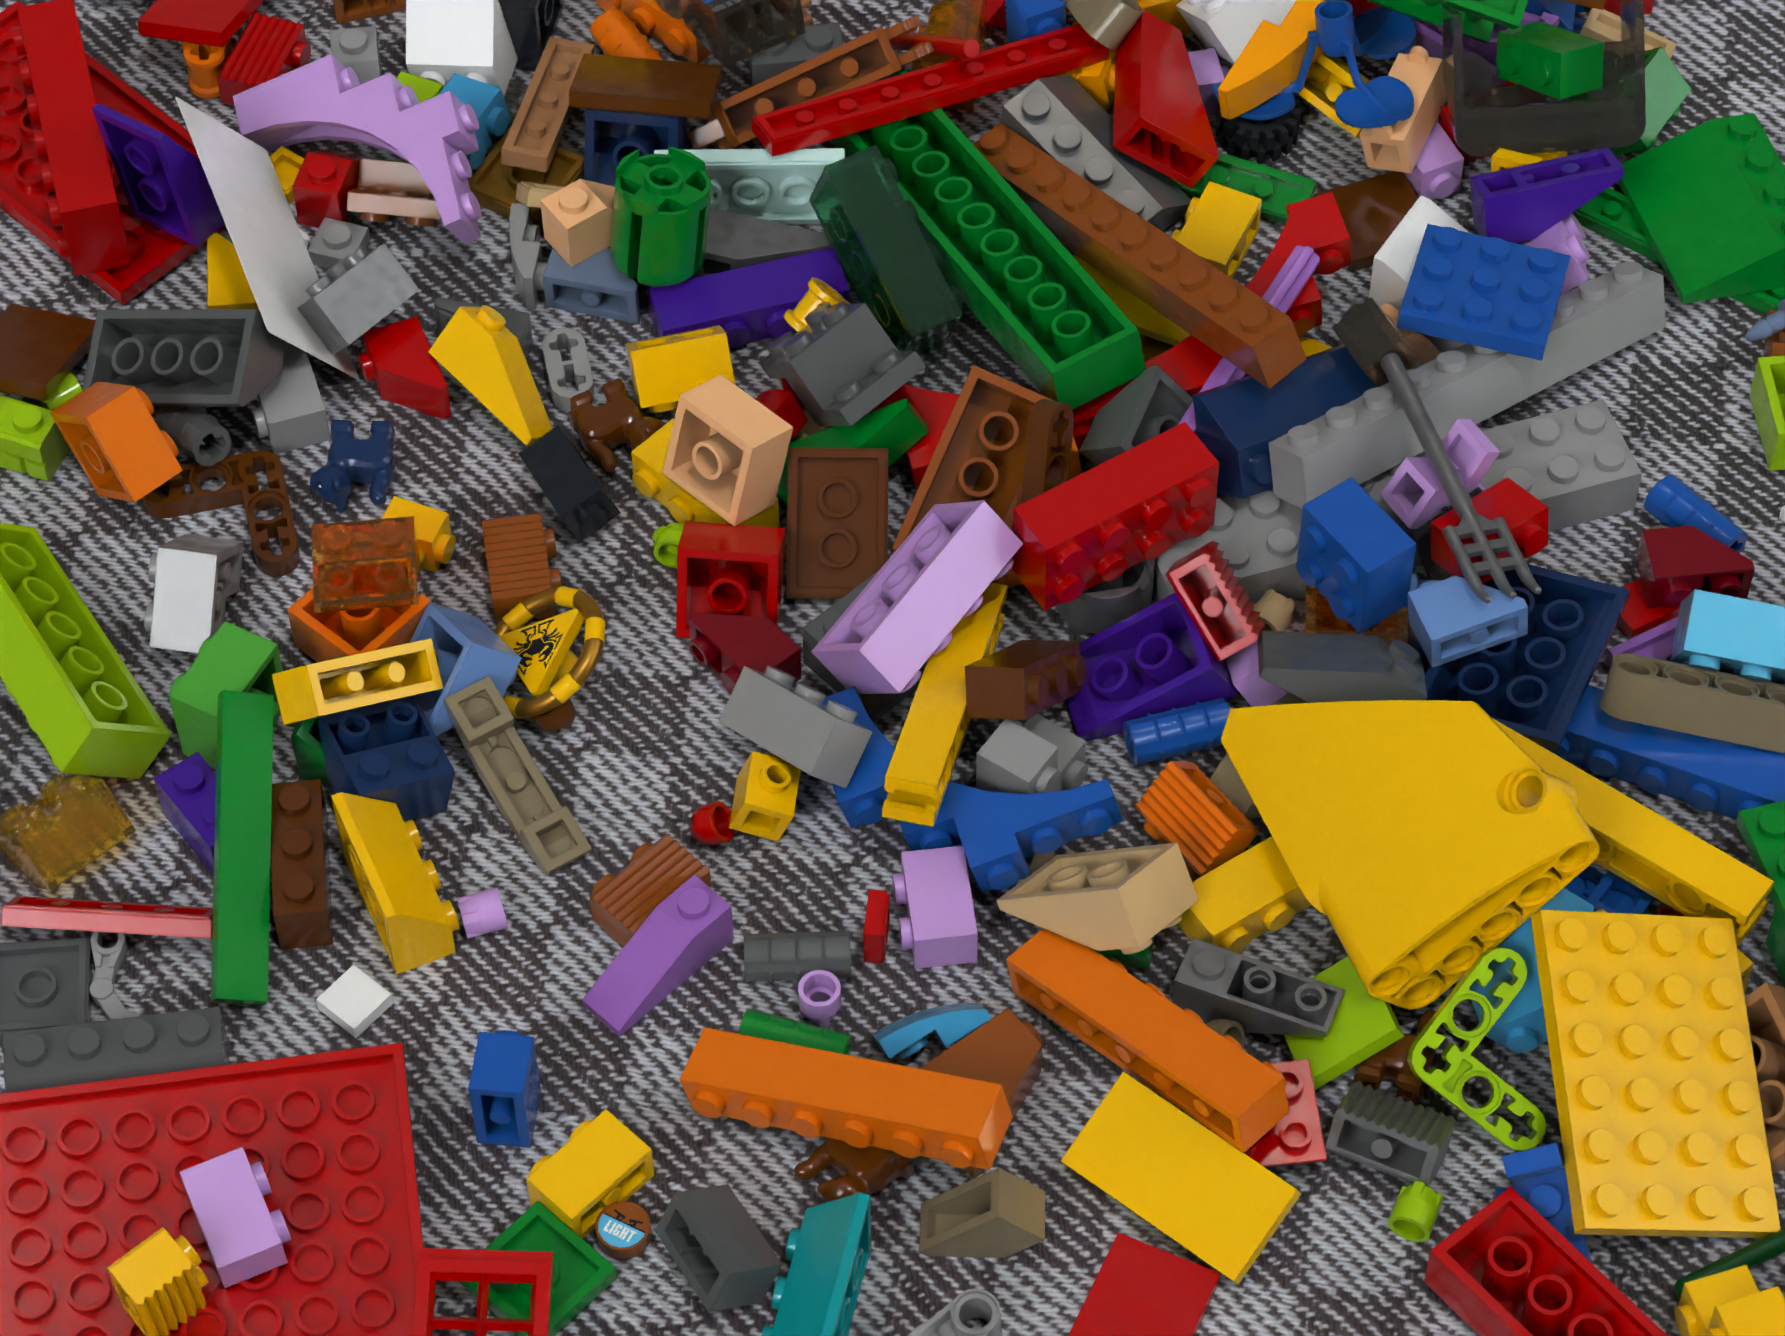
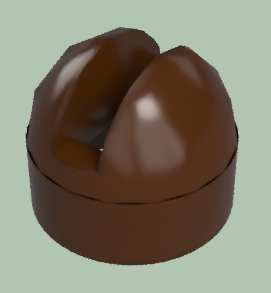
M568 699L564 704L553 710L533 716L532 718L543 730L552 734L559 733L561 728L568 729L572 726L575 719V709L572 701Z

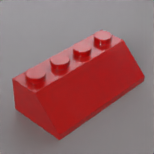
M1511 1186L1430 1250L1424 1282L1479 1336H1668Z

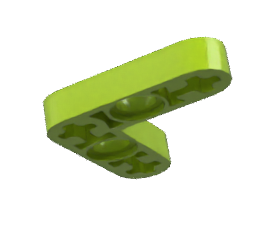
M1494 947L1484 951L1476 959L1412 1042L1408 1050V1063L1411 1071L1420 1080L1495 1139L1514 1150L1525 1151L1536 1147L1546 1133V1121L1543 1113L1533 1103L1471 1055L1522 989L1527 979L1525 961L1517 952L1508 948ZM1508 958L1511 961L1508 972L1513 978L1510 983L1498 981L1489 991V994L1498 997L1497 1002L1492 1007L1485 996L1471 991L1469 988L1474 981L1484 988L1493 976V972L1488 968L1490 962L1493 960L1502 963ZM1466 999L1475 1001L1482 1011V1019L1479 1025L1469 1031L1459 1029L1454 1024L1452 1018L1455 1006L1460 1001ZM1443 1024L1450 1034L1465 1040V1043L1459 1050L1454 1043L1450 1042L1441 1055L1443 1060L1447 1062L1442 1070L1432 1067L1426 1072L1423 1069L1426 1058L1421 1052L1426 1046L1436 1049L1446 1037L1436 1033L1439 1026ZM1475 1076L1484 1077L1491 1086V1096L1488 1102L1480 1107L1467 1105L1462 1096V1088L1465 1082ZM1504 1093L1510 1096V1100L1502 1105L1504 1108L1520 1117L1526 1112L1530 1114L1527 1125L1532 1131L1527 1137L1517 1134L1511 1139L1509 1134L1512 1126L1496 1114L1492 1124L1486 1121V1117L1499 1108Z

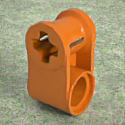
M231 38L223 47L182 42L184 59L186 64H188V82L191 92L202 99L219 97L217 76L232 51Z

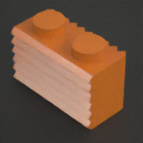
M1170 761L1165 764V769L1159 772V777L1153 780V785L1147 788V793L1142 795L1141 800L1135 804V809L1147 820L1143 825L1147 833L1163 844L1178 843L1189 875L1197 879L1243 853L1259 833V828L1254 826L1252 821L1247 819L1245 814L1232 804V800L1227 798L1225 793L1220 791L1219 787L1213 784L1212 780L1206 777L1205 773L1199 770V766L1193 762Z

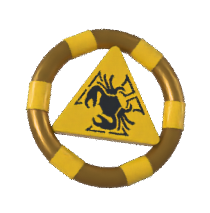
M566 586L543 590L519 602L502 618L493 632L522 658L517 667V673L530 693L535 696L524 699L504 694L503 700L513 717L521 719L541 715L564 704L582 688V685L596 667L605 642V621L597 602L583 590ZM554 606L572 608V610L523 627L535 614ZM585 620L584 647L578 658L570 650V647L579 635Z

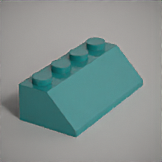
M857 1193L807 1208L801 1229L792 1227L785 1254V1259L791 1261L788 1276H778L773 1292L772 1309L778 1310L774 1326L765 1325L761 1336L849 1335L872 1249L870 1195Z

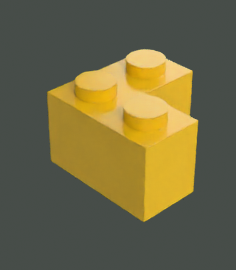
M1743 1265L1684 1283L1678 1307L1675 1308V1320L1682 1336H1785V1299L1779 1286L1759 1291L1748 1266Z

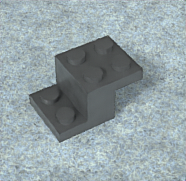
M845 301L832 306L827 302L814 309L805 317L808 325L795 335L789 331L774 340L767 347L770 354L759 362L770 379H786L818 426H852L926 367L916 351L897 350L865 303L846 304Z

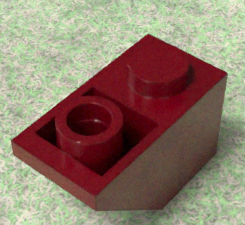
M1692 525L1642 530L1636 564L1648 608H1680L1681 602L1694 589L1747 599L1755 571L1752 560Z
M696 613L689 618L691 640L688 645L692 655L699 664L704 667L709 665L720 676L724 687L730 695L744 666L762 673L765 672L768 665L795 677L794 683L802 678L800 648L768 617Z

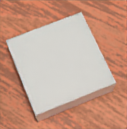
M352 965L316 999L318 1009L353 1037L357 1038L393 1004V999L390 992L355 965Z

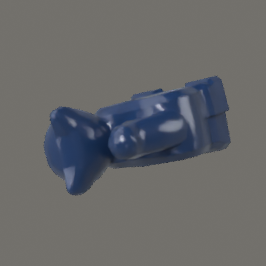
M332 420L331 439L333 442L329 448L327 464L312 473L310 477L311 490L317 492L325 502L334 504L339 513H343L351 491V482L371 484L369 490L371 501L376 506L383 505L387 500L385 493L390 487L395 472L393 456L395 431L392 422L372 421L370 428L372 436L367 439L354 438L355 426L350 420Z

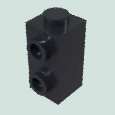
M559 425L518 453L560 518L580 542L592 533L601 530L609 521L620 514V511L590 466Z

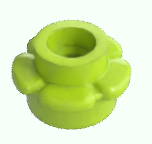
M670 523L667 526H661L653 533L652 539L655 541L653 544L654 556L661 564L667 567L677 568V548L684 527L682 523Z

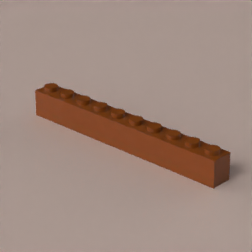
M1001 122L973 144L1065 248L1268 389L1272 388L1307 359L1291 317Z

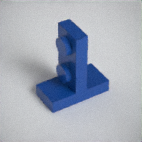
M1552 1143L1502 1156L1507 1178L1512 1181L1514 1190L1593 1264L1586 1236L1574 1233L1563 1149L1557 1143Z

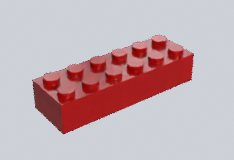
M53 0L17 7L21 27L12 28L17 55H27V59L20 60L19 67L25 90L34 88L33 93L26 95L31 122H41V126L34 127L33 134L39 158L48 156V160L41 161L40 168L46 192L55 191L56 193L55 195L48 196L47 202L53 228L63 226L62 230L55 231L61 259L71 257L75 276L132 265L106 144L92 111V108L97 103L74 1Z

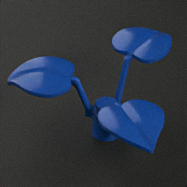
M1326 0L1321 2L1315 8L1316 31L1308 32L1309 43L1296 81H1293L1280 93L1254 109L1239 115L1250 120H1267L1282 116L1291 111L1295 106L1293 94L1302 91L1316 47L1319 45L1328 56H1346L1352 81L1356 87L1344 91L1336 99L1335 111L1342 122L1356 128H1378L1395 124L1399 120L1404 121L1408 119L1414 111V98L1409 87L1404 82L1391 76H1380L1365 84L1361 79L1355 55L1359 57L1366 54L1370 58L1380 60L1393 58L1398 53L1408 51L1416 41V28L1411 17L1379 7L1354 20L1353 8L1348 1ZM1221 83L1212 84L1213 94L1218 101L1217 89Z

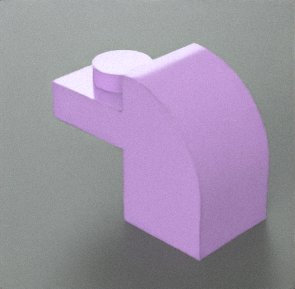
M1457 419L1442 442L1470 498H1473L1486 490L1480 481L1498 457L1500 451L1471 419ZM1406 457L1380 494L1383 500L1409 529L1431 528L1430 522L1454 509L1428 457Z

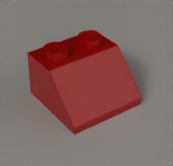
M685 521L677 548L676 638L690 639L689 618L696 613L768 617L779 627L784 578L785 528L748 525L733 526L732 524Z

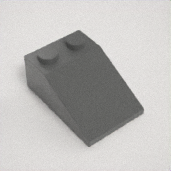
M1262 631L1257 639L1259 677L1309 703L1426 700L1427 698L1422 659L1419 658L1420 655L1417 650L1401 640L1393 639L1392 642H1389L1376 635Z

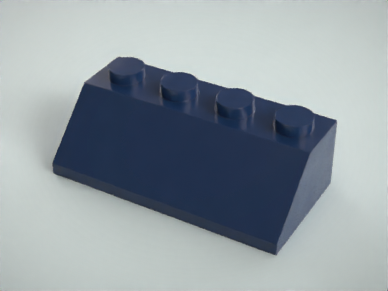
M1340 345L1307 356L1304 362L1270 389L1253 377L1247 376L1192 395L1198 438L1219 462L1217 494L1244 499L1272 489L1269 442L1287 434L1291 428L1305 425L1325 415L1329 409L1343 406L1363 396L1365 391L1378 387L1349 346Z

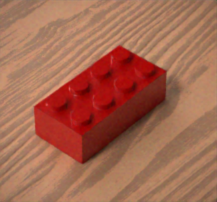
M1183 422L1014 507L1013 533L1023 542V545L1012 557L1014 560L1012 565L1013 572L1044 611L1060 603H1069L1075 600L1083 591L1103 581H1112L1118 578L1126 569L1146 559L1151 560L1161 556L1169 547L1189 537L1195 538L1202 535L1210 526L1214 525L1219 473L1218 460L1187 423Z

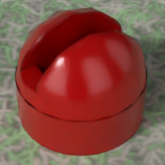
M721 801L701 806L692 814L691 822L693 824L690 827V833L697 842L704 845H717L730 841L734 835V829L729 828L731 811Z

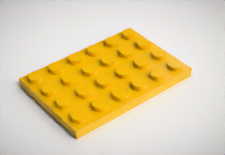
M1539 910L1532 915L1531 923L1574 1233L1582 1235L1764 1238L1781 1230L1733 920L1729 918Z

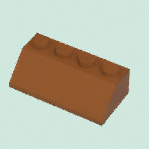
M973 365L892 546L891 553L898 549L935 504L984 500L1011 529L1013 524V508L1020 505L1022 500L1029 415L1037 401L1052 399Z

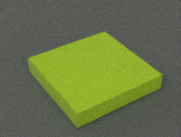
M1348 956L1311 978L1345 990L1327 1036L1284 1035L1294 1060L1309 1059L1315 1090L1404 1037L1390 1003L1368 994Z

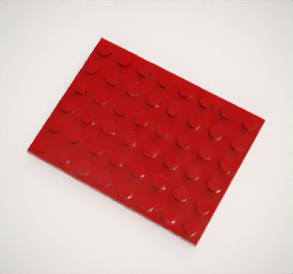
M403 1043L0 1094V1336H145L121 1305L107 1267L162 1227L166 1229L174 1240L181 1235L187 1239L200 1257L202 1263L198 1266L209 1281L208 1284L201 1288L206 1300L205 1310L197 1309L196 1316H188L187 1323H178L177 1330L169 1329L168 1336H411L418 1248H424ZM243 1147L250 1165L261 1162L272 1190L271 1193L263 1196L269 1213L280 1209L291 1236V1241L282 1244L288 1263L224 1288L179 1172Z

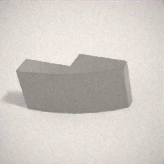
M512 203L509 216V237L514 278L525 307L536 310L540 291H544L543 273L547 262H543L541 242H539L540 227L539 225L532 224L531 207Z

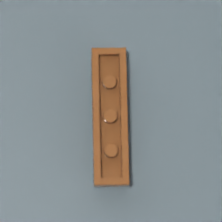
M549 37L501 149V164L547 173L574 108L569 106V89L584 53L594 54V45Z

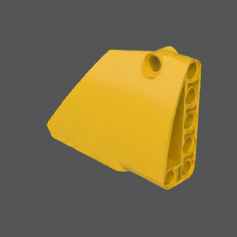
M1339 701L1230 708L1221 742L1299 888L1311 905L1327 916L1368 994L1374 998L1409 1010L1429 1005L1465 975L1484 951L1497 947L1597 858L1600 852L1597 840L1576 808L1578 796L1575 788L1569 782L1551 775L1542 769L1478 703L1473 701Z

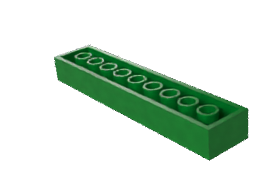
M903 69L887 78L908 73V71ZM941 108L832 139L833 148H845L846 165L889 215L896 214L905 234L1045 397L1057 402L1066 403L1073 410L1132 380L1146 370L1137 327Z

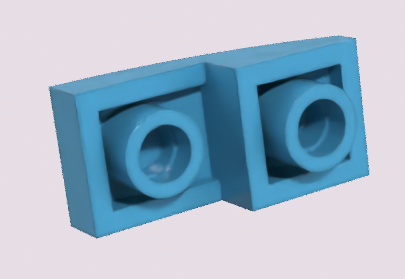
M979 1003L943 1005L903 1017L871 1035L889 1059L896 1054L903 1059L923 1048L928 1043L925 1036L932 1031L937 1039L945 1047H948L982 1026V1024L991 1019V1016Z

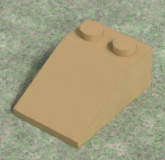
M1178 843L1056 855L996 901L1001 911L1097 951L1121 949L1123 954H1132L1149 947L1152 944L1151 938L1159 931L1178 924L1182 920L1181 914L1198 901V897Z

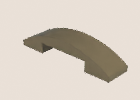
M490 676L444 698L443 702L450 719L482 782L506 822L542 872L547 876L590 853L592 848L568 807H561L513 726L515 718Z

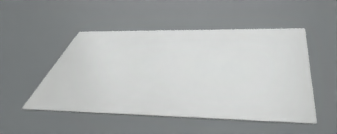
M175 97L267 331L359 380L347 347L332 354L298 310L300 305L311 298L305 290L319 280L267 150L187 102Z

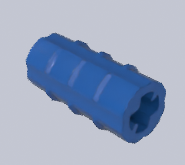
M1669 474L1659 480L1646 497L1644 509L1659 520L1660 524L1669 527L1692 525L1738 553H1741L1748 538L1747 533L1734 524L1730 516H1724L1713 507L1712 502L1704 500L1694 492L1693 487H1688L1673 474Z
M1223 698L1201 703L1197 701L1193 705L1177 709L1172 707L1168 711L1152 715L1148 713L1144 717L1124 721L1125 745L1131 762H1133L1134 766L1154 761L1161 763L1163 759L1179 755L1186 756L1187 753L1203 749L1210 750L1212 747L1223 745L1221 737L1230 711L1227 702Z

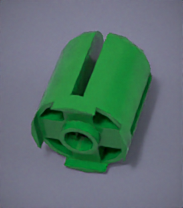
M668 147V154H649L639 157L640 149L623 157L616 168L610 241L611 257L622 274L629 279L637 278L640 284L651 287L677 286L690 279L705 260L712 183L705 173V162L690 152Z

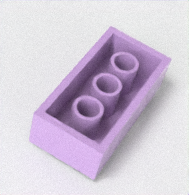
M984 500L935 504L811 652L846 689L855 686L858 694H891L907 691L919 680L921 676L919 669L928 658L943 650L951 641V631L961 618L969 616L980 606L983 601L981 594L990 583L1001 578L1010 570L1014 563L1012 557L1023 545V542Z

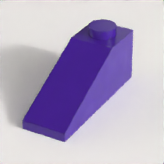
M1606 147L1470 177L1474 229L1478 235L1490 238L1497 237L1516 244L1535 239L1624 177V168L1610 148Z

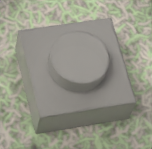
M324 217L307 250L313 265L330 269L362 246L367 248L370 242L369 228Z

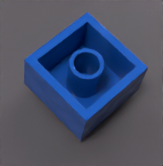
M1352 477L1303 505L1296 568L1304 583L1310 587H1315L1328 600L1331 610L1340 620H1347L1361 634L1408 605V592L1411 585L1416 543Z

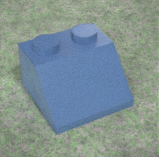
M429 602L409 643L432 638L443 689L415 695L435 735L438 736L454 727L444 705V698L487 676H490L503 698L507 688L515 680L517 667L522 658L478 617Z

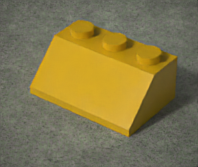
M343 792L331 795L342 854L396 975L456 953L453 932L460 929L459 922L450 900L441 902L436 890L441 889V884L431 859L424 862L421 860L417 850L423 849V845L414 821L411 819L404 822L396 803Z

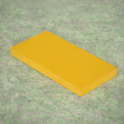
M1124 1071L1061 1159V1162L1237 1285L1244 1278L1301 1195L1296 1188Z

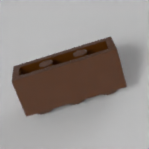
M1021 640L965 666L967 718L1026 720L1081 692V686H1083L1086 679V661L1083 656H1080V641Z
M321 779L272 784L271 870L273 917L281 950L334 945L328 816Z

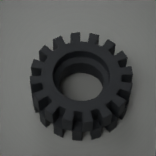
M1294 97L1295 106L1291 111L1273 118L1271 123L1262 125L1249 123L1240 116L1231 120L1221 117L1218 101L1215 133L1216 137H1219V145L1221 148L1228 146L1227 154L1235 156L1240 152L1241 159L1249 161L1250 156H1256L1258 164L1265 163V157L1268 155L1272 161L1279 160L1281 152L1285 155L1289 154L1292 151V145L1296 146L1298 141L1301 115L1299 98Z

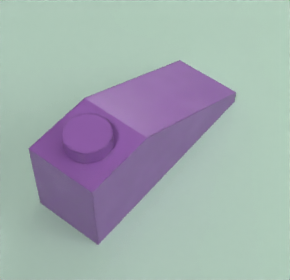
M693 875L655 907L582 999V1005L620 1037L734 940L732 906L696 875Z

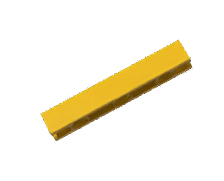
M990 583L981 594L983 601L980 606L969 616L961 618L952 629V639L948 645L937 654L931 655L928 658L885 775L884 789L888 794L883 803L882 817L934 827L971 718H967L965 666L995 652L1004 626L1005 614L1000 613L1007 597V585Z
M1493 719L1542 769L1551 775L1569 782L1575 788L1578 796L1576 808L1600 846V852L1593 862L1685 916L1732 919L1736 945L1739 947L1766 911L1768 901L1764 899L1772 890L1773 880Z

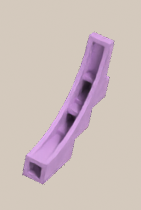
M330 54L233 96L241 135L263 147L267 152L277 150L280 146L287 147L297 143L321 140L361 142L387 150L412 164L418 170L434 196L444 226L464 244L481 238L477 219L481 218L482 212L476 196L470 191L468 178L472 177V169L466 155L479 150L475 131L479 130V121L471 105L468 103L464 105L451 91L419 103L411 86H404L390 72L360 85L354 70L351 67H344Z

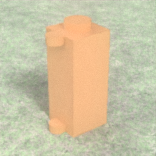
M1413 46L1409 54L1398 53L1388 76L1404 82L1411 90L1414 98L1413 114L1404 121L1399 120L1395 124L1384 127L1362 128L1360 132L1367 167L1412 173L1439 116L1440 106H1443L1450 90L1443 59L1429 57L1427 50L1421 46Z

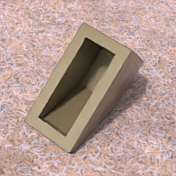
M999 1167L921 1203L919 1252L926 1256L1006 1258L1045 1241L1046 1191Z

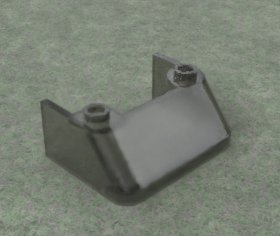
M1621 0V41L1604 42L1602 88L1564 99H1557L1520 85L1492 87V71L1488 61L1476 52L1463 51L1462 14L1454 8L1442 5L1444 83L1453 136L1457 145L1465 153L1471 156L1483 157L1492 156L1499 148L1524 154L1601 149L1606 147L1620 148L1636 143L1643 135L1646 126L1644 3L1641 0Z

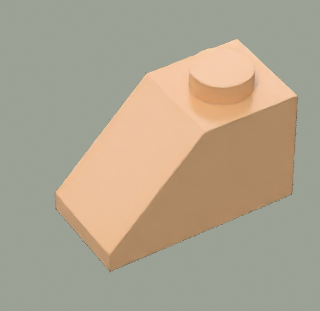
M578 179L540 200L544 239L570 267L610 246L615 187Z

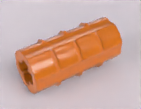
M617 8L609 9L599 15L592 23L590 28L592 38L602 49L603 55L663 60L659 55V51L655 50L647 41V36L640 33L636 28L635 22L630 21L622 10Z

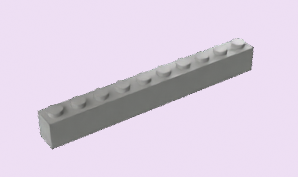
M1623 262L1617 264L1613 270L1595 279L1586 280L1580 283L1579 287L1561 295L1542 361L1464 344L1454 350L1440 353L1436 359L1416 369L1407 370L1441 440L1445 438L1457 419H1471L1475 424H1478L1666 327L1663 275L1646 269L1636 262ZM1390 382L1380 387L1371 388L1365 391L1363 396L1343 406L1333 407L1325 415L1305 425L1295 426L1287 434L1269 442L1274 496L1302 509L1306 503L1351 477L1360 485L1399 465L1406 457H1414L1424 452Z

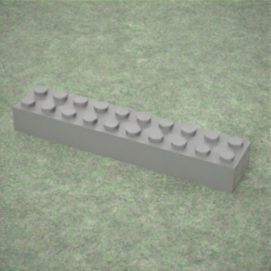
M1604 399L1481 430L1500 451L1498 457L1481 479V485L1488 489L1503 479L1510 478L1549 507L1548 532L1635 509L1642 472ZM1424 451L1414 457H1427ZM1400 463L1360 484V486L1416 543L1414 568L1433 563L1431 560V528L1409 529L1380 496L1401 465ZM1273 488L1244 499L1233 496L1217 498L1214 525L1210 526L1202 535L1195 538L1189 537L1169 547L1161 556L1155 558L1152 593L1155 601L1158 602L1175 593L1165 575L1173 563L1211 541L1219 543L1217 550L1224 551L1223 559L1229 560L1228 567L1235 569L1233 576L1240 577L1238 584L1245 586L1243 593L1250 595L1249 602L1256 604L1269 589H1274L1276 593L1292 599L1319 593L1315 587H1310L1304 583L1296 568L1302 509L1275 497Z

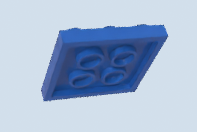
M1427 224L1399 311L1396 328L1542 361L1571 256L1546 248H1534L1508 242L1497 237L1490 238L1459 231L1452 227Z

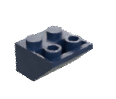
M415 696L319 718L318 727L331 795L343 792L396 803L404 822L446 812L455 770Z

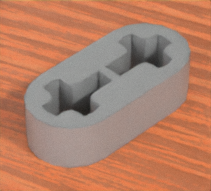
M571 328L552 330L542 341L544 366L554 406L568 413L571 411L570 399L574 395L590 390L594 401L593 375L586 343L582 334ZM568 349L571 360L562 361L559 350ZM574 379L578 391L569 392L566 387V380Z

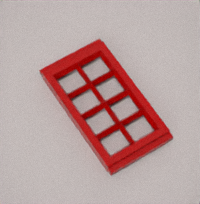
M418 1248L411 1336H432L433 1329L475 1330V1336H486V1331L529 1332L528 1336H549L553 1252ZM436 1281L478 1282L476 1317L434 1316ZM489 1284H532L530 1318H487Z

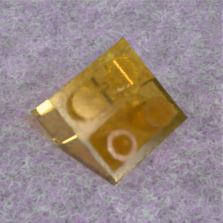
M64 773L43 784L39 788L41 796L26 807L24 803H19L0 814V851L35 888L52 891L136 830L103 779L82 777L81 775H70L67 777Z

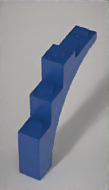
M854 686L827 696L823 702L827 706L829 700H832L856 711L858 714L854 721L872 731L847 788L832 784L838 804L850 828L862 824H873L884 818L882 817V807L888 794L884 789L885 775L895 747L888 742L869 718ZM1108 779L1069 790L1034 794L990 792L949 781L934 827L899 820L903 835L911 851L953 847L962 844L971 871L982 893L993 889L1009 888L1018 880L1030 876L1031 872L1026 861L1027 857L1035 854L1051 853L1062 844L1086 835H1099L1107 831L1111 826L1124 822Z

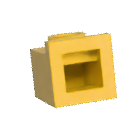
M396 496L393 497L373 532L377 560L386 566L392 558L407 567H420L436 573L441 563L447 564L456 544V538L451 533L449 513Z

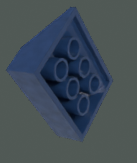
M1527 564L1536 583L1542 590L1540 594H1535L1529 590L1520 580L1516 570L1504 571L1510 586L1517 594L1516 596L1523 598L1528 606L1527 635L1433 668L1429 666L1424 676L1427 691L1426 700L1473 701L1478 703L1490 717L1543 748L1559 750L1630 596L1629 589ZM1493 579L1483 583L1485 586L1500 590Z

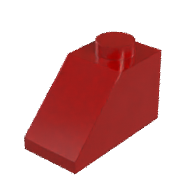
M328 149L307 152L292 186L298 223L319 228L324 217L348 222L352 211H347L348 192L358 187L360 160L370 157Z
M417 316L366 331L362 335L365 353L358 354L359 365L365 381L370 382L374 380L382 399L440 419L452 417L447 383L436 359L428 352L431 347Z

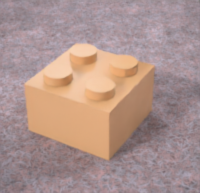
M720 374L679 396L662 473L730 524L736 526L775 504L793 426Z

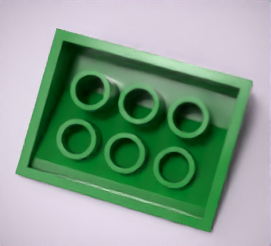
M1755 113L1710 119L1621 164L1624 168V177L1617 182L1624 195L1627 196L1630 207L1682 304L1785 287V166Z

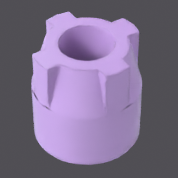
M498 887L457 898L467 939L508 928Z
M814 970L801 978L798 985L799 1014L801 1018H807L809 1021L818 1024L819 1027L824 1028L825 1026L829 1027L830 1021L838 1011H841V984L833 973L825 970Z

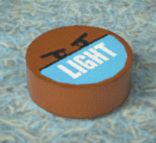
M628 1201L612 1203L605 1207L596 1219L597 1243L600 1249L610 1257L616 1259L636 1257L650 1243L651 1225L649 1216L641 1206Z

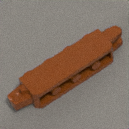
M916 15L885 30L883 27L874 29L714 104L710 118L706 119L708 124L687 133L692 148L702 149L717 142L720 149H736L757 139L752 132V117L883 80L901 71V67L934 52L931 42L917 44L911 47L909 51L897 57L891 47L889 40L900 35L909 34L922 25L919 16Z

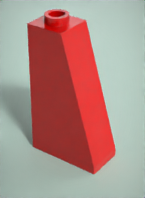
M1143 10V14L1120 44L1115 54L1113 148L1192 189L1219 159V152L1181 30Z

